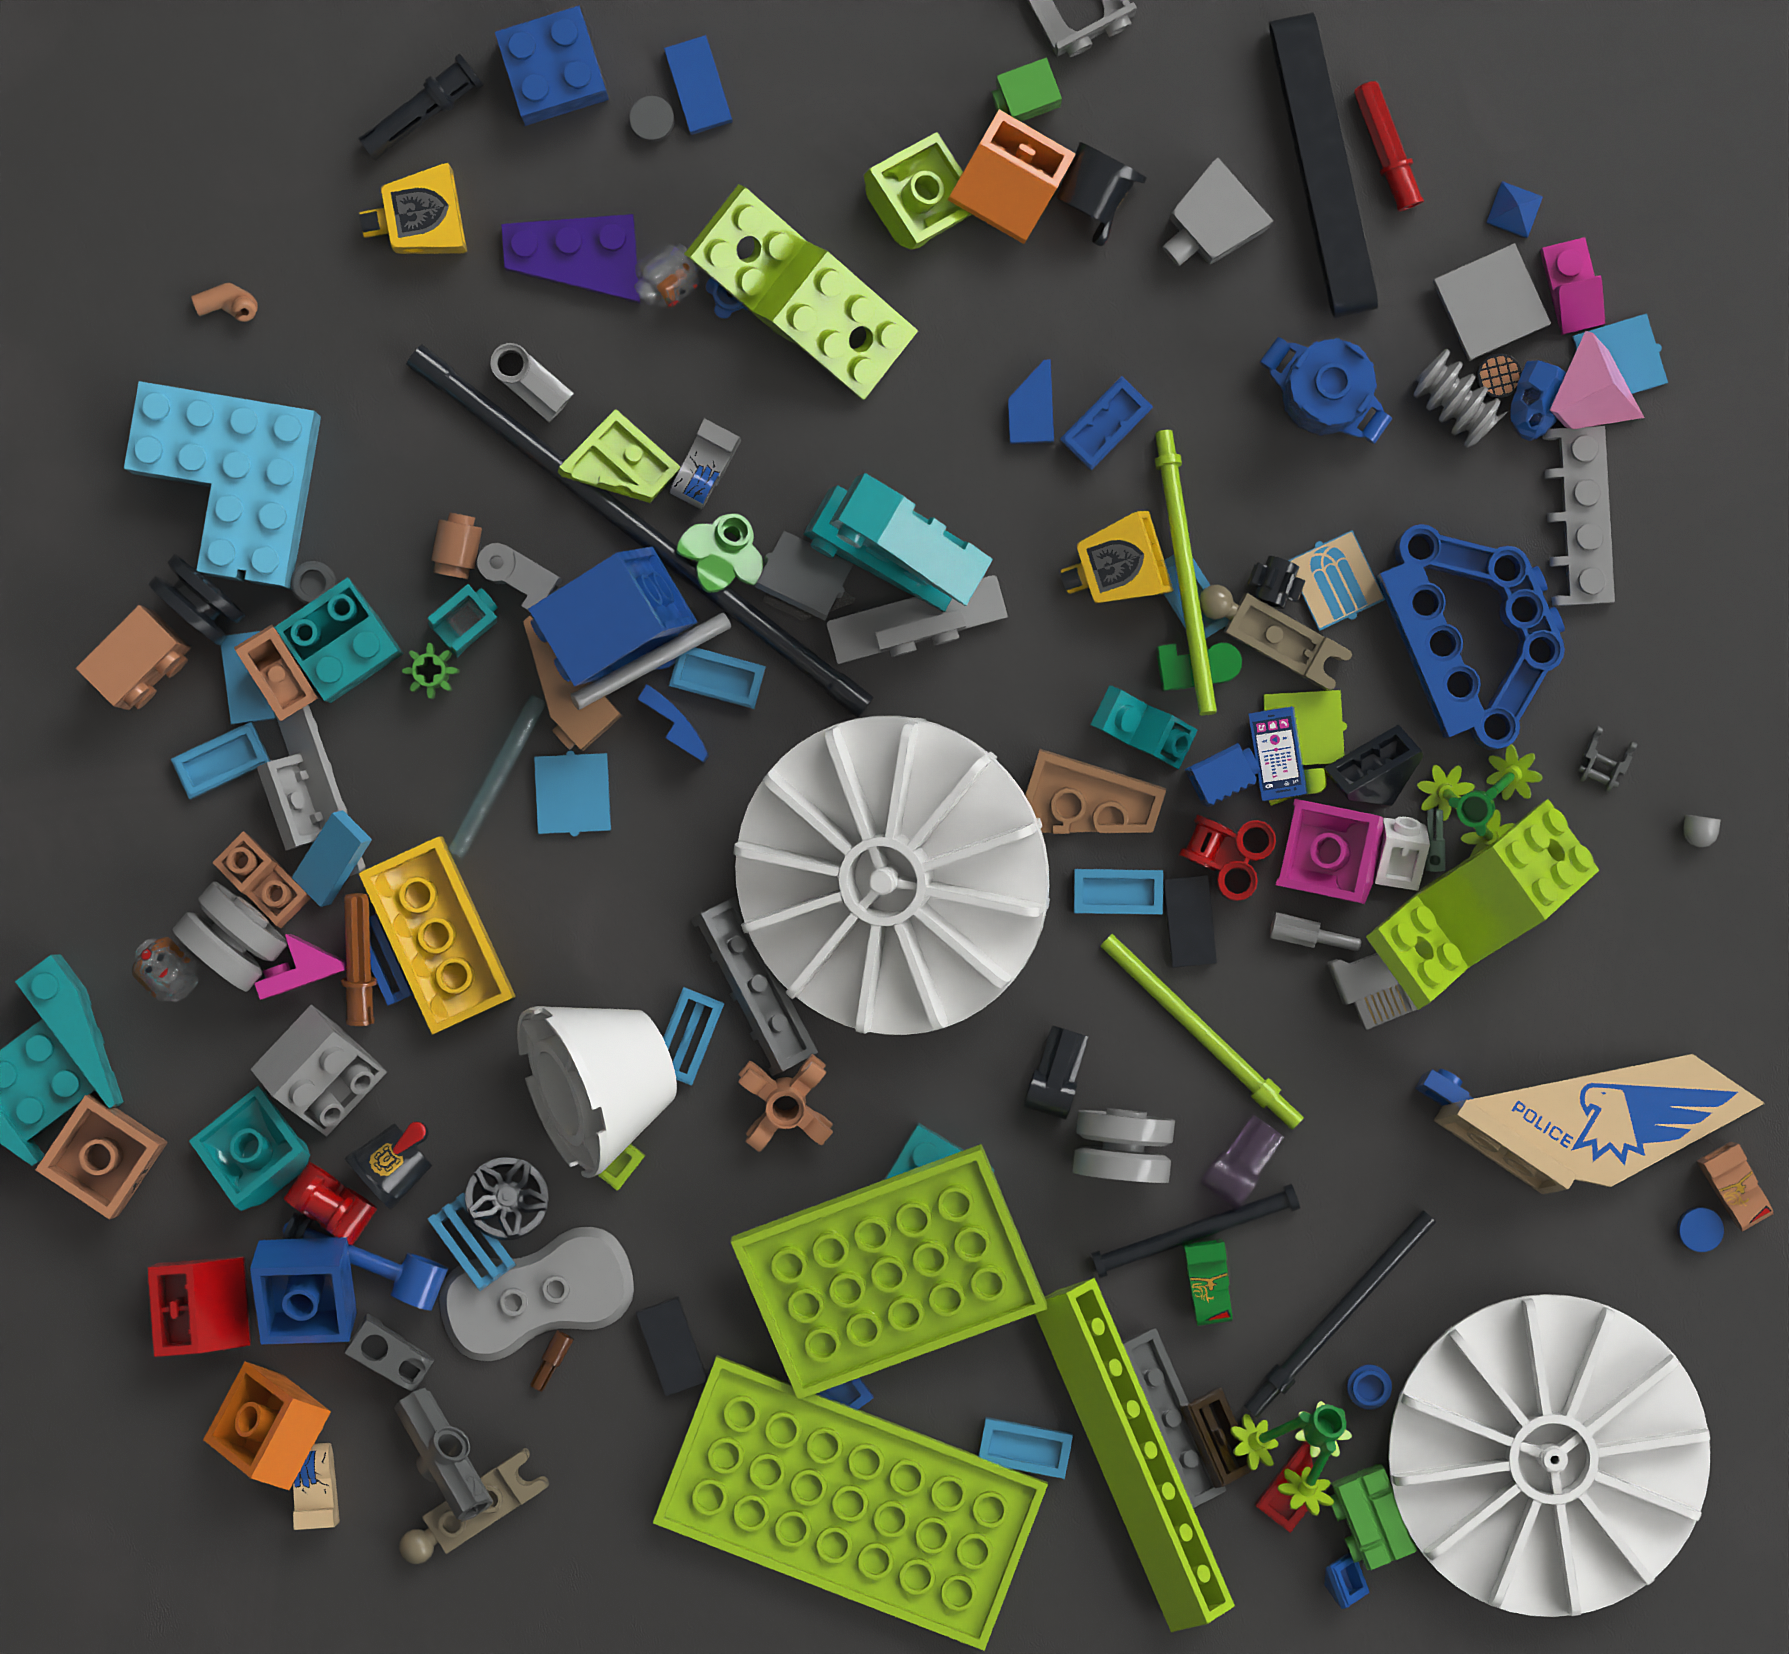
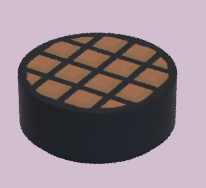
M1494 354L1487 357L1479 365L1476 372V383L1478 388L1483 386L1488 388L1487 397L1491 399H1504L1511 396L1517 390V384L1522 371L1518 362L1511 356Z

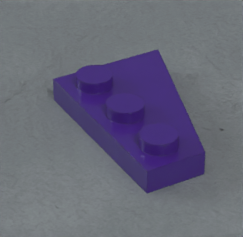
M633 214L501 224L504 267L506 271L554 283L559 282L583 288L586 291L607 294L641 304Z

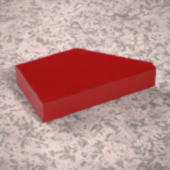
M1307 1441L1301 1442L1254 1503L1256 1507L1290 1533L1308 1510L1305 1503L1296 1510L1291 1509L1290 1502L1293 1496L1284 1495L1277 1488L1280 1484L1289 1483L1284 1476L1285 1469L1292 1470L1300 1477L1305 1467L1312 1469L1311 1445Z

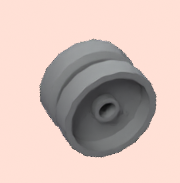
M212 882L198 900L202 910L214 921V924L198 913L186 912L172 930L181 942L210 968L237 988L247 992L261 977L262 971L258 962L246 950L262 960L274 961L288 943L257 909L217 882Z
M1107 1109L1106 1111L1078 1110L1076 1133L1085 1139L1103 1141L1102 1147L1081 1146L1075 1149L1072 1173L1115 1180L1169 1183L1171 1160L1164 1154L1144 1151L1145 1146L1162 1147L1173 1143L1175 1120L1147 1116V1112L1123 1109Z

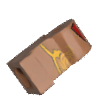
M1729 1142L1696 1162L1733 1222L1743 1232L1774 1213L1768 1199L1758 1185L1757 1178L1746 1161L1747 1157L1738 1143Z

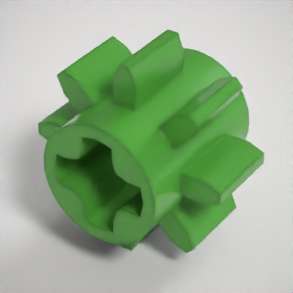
M428 643L426 654L419 655L412 650L409 652L415 661L412 668H404L402 673L413 675L416 680L410 686L412 692H416L422 686L427 687L428 698L434 699L436 688L442 687L450 692L453 690L447 680L449 675L458 674L459 669L449 667L446 663L452 655L451 651L446 650L440 656L435 655L434 645ZM433 659L434 665L441 667L442 672L441 674L434 675L433 682L429 683L427 677L420 675L421 668L428 667L429 660Z

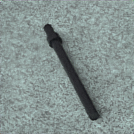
M1423 1210L1281 1366L1276 1364L1267 1373L1265 1378L1268 1380L1244 1405L1256 1418L1280 1392L1284 1395L1296 1383L1293 1378L1433 1227L1436 1221Z

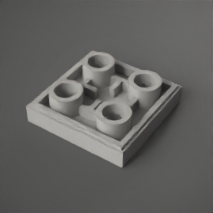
M1515 243L1433 280V284L1468 362L1551 324Z

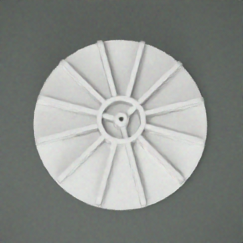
M871 716L838 723L813 734L786 753L766 774L748 805L741 824L738 842L734 844L736 888L740 909L745 922L741 924L743 932H749L753 944L763 961L775 977L788 989L786 994L791 999L797 997L808 1007L823 1016L845 1026L855 1028L856 1032L859 1033L873 1032L889 1035H909L939 1030L967 1019L999 997L1016 979L1036 947L1043 928L1046 911L1049 908V864L1045 842L1040 829L1043 827L1041 820L1036 818L1023 791L1008 771L997 761L998 757L992 752L988 753L963 735L939 724L928 722L926 719L902 716Z
M1552 1294L1522 1296L1489 1305L1463 1318L1448 1328L1419 1359L1399 1394L1392 1418L1388 1451L1390 1481L1402 1520L1413 1541L1437 1571L1456 1587L1482 1602L1513 1613L1544 1617L1578 1616L1582 1613L1612 1605L1634 1594L1645 1585H1650L1655 1581L1654 1578L1679 1553L1690 1536L1696 1521H1699L1702 1514L1701 1508L1706 1496L1710 1472V1434L1698 1393L1688 1373L1670 1349L1645 1326L1614 1308L1589 1299Z

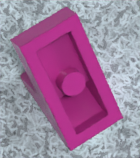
M1585 237L1543 247L1540 253L1561 335L1604 325L1605 312L1601 275L1595 276Z
M285 934L296 968L291 970L288 962L263 971L265 979L254 984L260 1000L267 999L347 970L346 961L293 934Z

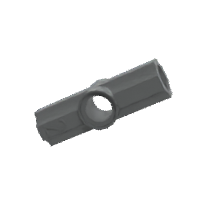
M426 1388L413 1391L407 1397L399 1400L394 1410L419 1452L416 1465L420 1474L428 1481L437 1483L455 1517L460 1519L461 1522L472 1519L479 1513L487 1510L493 1503V1500L468 1458L470 1452L468 1437L458 1428L449 1425L433 1395Z

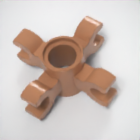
M811 1054L793 1078L782 1077L773 1080L758 1065L749 1061L740 1071L739 1076L741 1078L738 1082L745 1089L766 1101V1111L749 1127L746 1132L748 1138L745 1142L760 1152L778 1128L790 1129L799 1126L811 1139L823 1145L833 1133V1130L830 1129L833 1123L806 1105V1095L826 1074L824 1070L826 1064ZM790 1096L798 1103L792 1109L782 1110L774 1102L779 1097Z

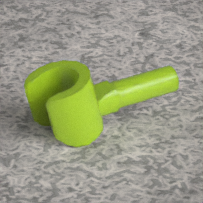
M1324 768L1304 770L1307 794L1324 791L1327 786ZM1293 797L1270 800L1269 803L1272 806Z

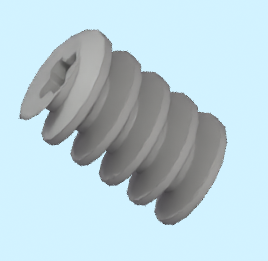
M1445 349L1414 380L1418 382L1413 396L1419 398L1430 393L1431 397L1426 408L1430 411L1442 405L1444 408L1439 421L1444 423L1455 418L1456 422L1451 433L1455 436L1467 430L1469 434L1464 446L1468 448L1484 437L1507 412L1499 416L1496 415L1501 402L1498 398L1488 403L1483 402L1488 391L1487 387L1483 386L1474 391L1470 390L1475 379L1473 374H1469L1461 379L1458 378L1463 365L1460 361L1449 366L1445 365L1450 351Z

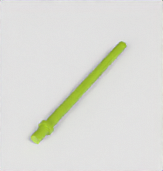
M1161 430L1155 433L1159 456L1155 458V465L1157 470H1161L1199 715H1212L1217 713L1178 469L1182 465L1181 455L1176 454L1173 431Z

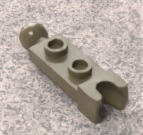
M1219 584L1206 587L1200 594V608L1206 617L1211 619L1226 617L1229 619L1223 631L1225 634L1293 671L1323 690L1331 691L1336 686L1335 680L1324 671L1323 665L1325 660L1329 657L1336 660H1349L1352 657V652L1327 637L1324 638L1319 633L1248 593H1244L1239 604L1233 602L1231 592L1225 586Z
M522 1448L480 1477L493 1500V1503L487 1510L479 1513L472 1519L461 1522L460 1519L455 1517L447 1501H443L422 1516L429 1527L425 1531L412 1529L401 1537L399 1542L401 1556L412 1564L424 1563L432 1556L434 1545L437 1543L441 1545L447 1554L549 1486V1481L545 1476H540L532 1481H525L518 1473L519 1467L530 1456L529 1450Z

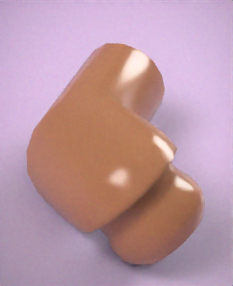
M224 283L191 296L199 316L222 309L234 316L238 321L247 322L254 318L258 309L257 301L253 295L232 283Z

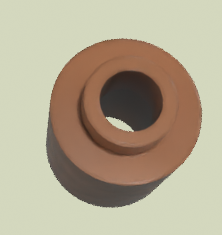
M449 512L448 521L439 519L431 561L435 562L434 573L468 579L470 569H475L482 533L481 527L474 526L475 517Z

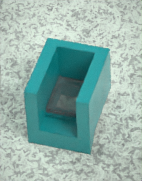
M467 584L427 618L428 625L458 658L466 648L497 623V616L493 612L498 607L482 588L475 592Z

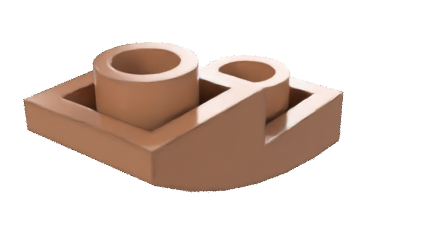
M244 831L212 862L241 893L247 895L279 928H282L311 899L292 879V876Z

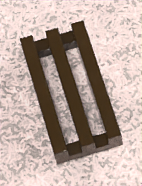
M1221 1387L1212 1389L1207 1394L1193 1399L1194 1401L1180 1406L1215 1488L1224 1487L1252 1472L1248 1467L1247 1454L1235 1456L1239 1465L1236 1468L1226 1446L1229 1442L1233 1451L1241 1441L1234 1438L1231 1434L1230 1429L1234 1426H1239ZM1212 1403L1224 1433L1221 1428L1219 1429L1208 1404Z

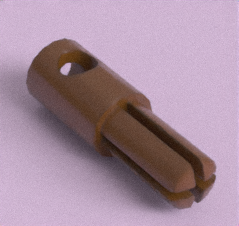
M556 1330L542 1356L543 1361L530 1383L531 1387L535 1390L544 1391L556 1367L561 1365L574 1341L571 1336Z

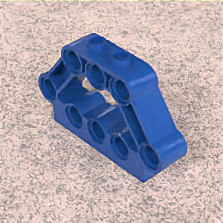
M1419 524L1412 526L1399 536L1395 544V555L1399 566L1378 574L1376 580L1384 595L1443 738L1451 737L1469 729L1476 744L1484 749L1496 750L1507 747L1519 735V720L1547 672L1557 667L1564 657L1565 648L1560 632L1565 631V627L1555 606L1549 608L1543 592L1548 590L1545 578L1538 566L1532 567L1525 553L1517 547L1503 546L1495 549L1440 535L1436 529L1429 525ZM1412 537H1422L1429 543L1430 553L1427 559L1419 560L1411 556L1408 550V543ZM1498 558H1507L1515 565L1516 572L1511 581H1503L1495 574L1494 566ZM1424 568L1484 582L1494 590L1499 591L1503 601L1500 605V618L1506 627L1516 631L1520 642L1514 661L1485 710L1477 695L1481 686L1479 675L1473 668L1464 664L1460 655L1463 648L1462 635L1457 628L1447 624L1443 615L1446 605L1445 595L1438 586L1429 582ZM1418 592H1425L1434 600V610L1428 616L1418 614L1413 608V597ZM1515 599H1525L1531 604L1533 614L1528 622H1520L1513 616L1511 608ZM1434 633H1444L1451 640L1452 647L1447 656H1437L1431 650L1430 639ZM1534 639H1541L1549 646L1550 655L1545 663L1534 661L1529 654V646ZM1451 674H1462L1468 680L1469 689L1464 697H1455L1449 692L1447 681ZM1490 715L1499 716L1505 722V734L1499 740L1490 738L1485 732L1484 724Z

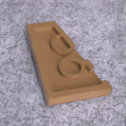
M1039 749L1025 796L1036 818L1041 820L1043 827L1040 829L1042 833H1148L1154 831L1166 794V788Z

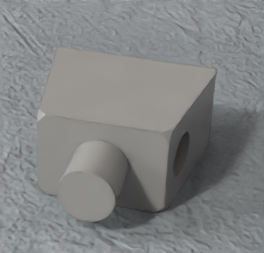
M1217 158L1171 213L1169 219L1179 232L1166 242L1162 248L1177 266L1182 265L1196 251L1208 264H1212L1264 233L1270 228L1273 220L1223 162Z

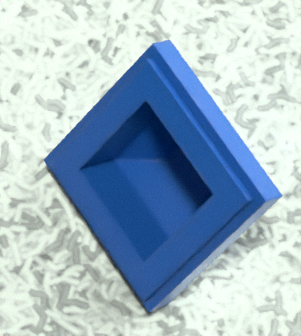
M1502 181L1486 224L1528 238L1543 196Z
M1349 1552L1325 1567L1324 1586L1341 1609L1349 1607L1370 1593L1359 1562L1354 1563Z

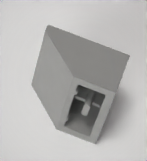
M310 1005L251 1068V1071L272 1097L326 1137L387 1073L340 1026L313 1005Z

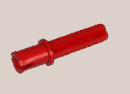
M1370 81L1358 86L1354 90V95L1383 168L1379 171L1380 176H1386L1397 204L1398 212L1422 204L1424 199L1421 197L1410 167L1414 163L1413 159H1407L1379 83L1377 81Z

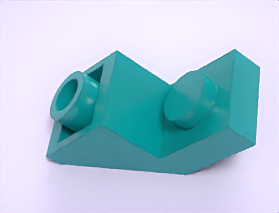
M1109 685L1090 724L1109 736L1176 769L1180 768L1198 731L1177 717L1149 706L1125 691Z

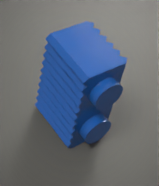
M1239 743L1185 769L1201 804L1207 807L1221 802L1223 799L1247 789V787L1255 785V774L1261 772L1251 749L1247 748L1242 751Z

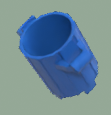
M1277 337L1260 360V364L1269 370L1270 376L1281 388L1285 412L1288 413L1300 429L1302 428L1319 436L1342 432L1355 438H1364L1370 443L1375 444L1392 421V417L1384 412L1382 405L1374 396L1377 388L1374 364L1358 345L1335 338L1320 342L1316 341L1310 347H1305L1297 343H1288L1282 338ZM1289 350L1293 351L1295 355L1282 373H1279L1276 368ZM1370 408H1373L1376 413L1363 431L1359 430L1357 426Z

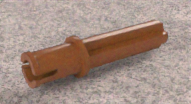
M351 893L344 897L347 977L341 980V985L346 987V1024L350 1026H367L375 1022L373 1017L372 986L377 984V979L371 976L369 899L367 894Z

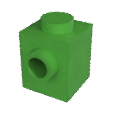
M1047 57L997 75L995 84L997 89L991 91L997 112L1000 109L1020 122L1060 108L1062 97Z

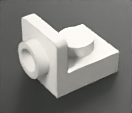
M1410 817L1383 818V840L1374 876L1375 884L1419 890L1430 847L1427 826Z

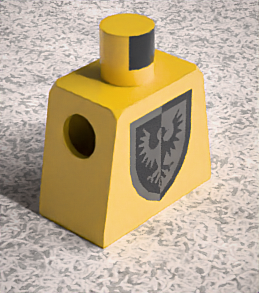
M449 163L441 164L383 185L381 193L384 208L359 212L364 238L389 234L391 247L395 253L439 254L467 252L454 174Z
M1149 511L1134 512L1077 543L1081 563L1061 570L1062 581L1069 594L1090 588L1095 603L1165 594L1174 591Z

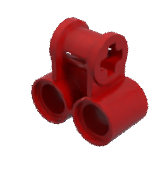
M1197 814L1194 819L1197 825L1187 847L1182 848L1178 855L1210 870L1219 871L1217 887L1221 895L1232 901L1245 900L1253 894L1258 883L1257 873L1248 862L1249 860H1262L1271 854L1276 844L1275 832L1267 823L1254 820L1245 823L1237 833H1234L1228 827ZM1257 828L1266 834L1268 843L1263 852L1251 853L1244 847L1243 836L1247 830ZM1210 833L1211 837L1204 852H1201L1200 849L1207 834ZM1231 869H1242L1249 876L1250 883L1245 892L1235 894L1226 888L1224 882L1225 875Z
M309 1161L283 1198L297 1211L316 1220L326 1231L337 1238L347 1237L348 1244L352 1246L378 1209L369 1200L354 1190L345 1187L334 1176Z

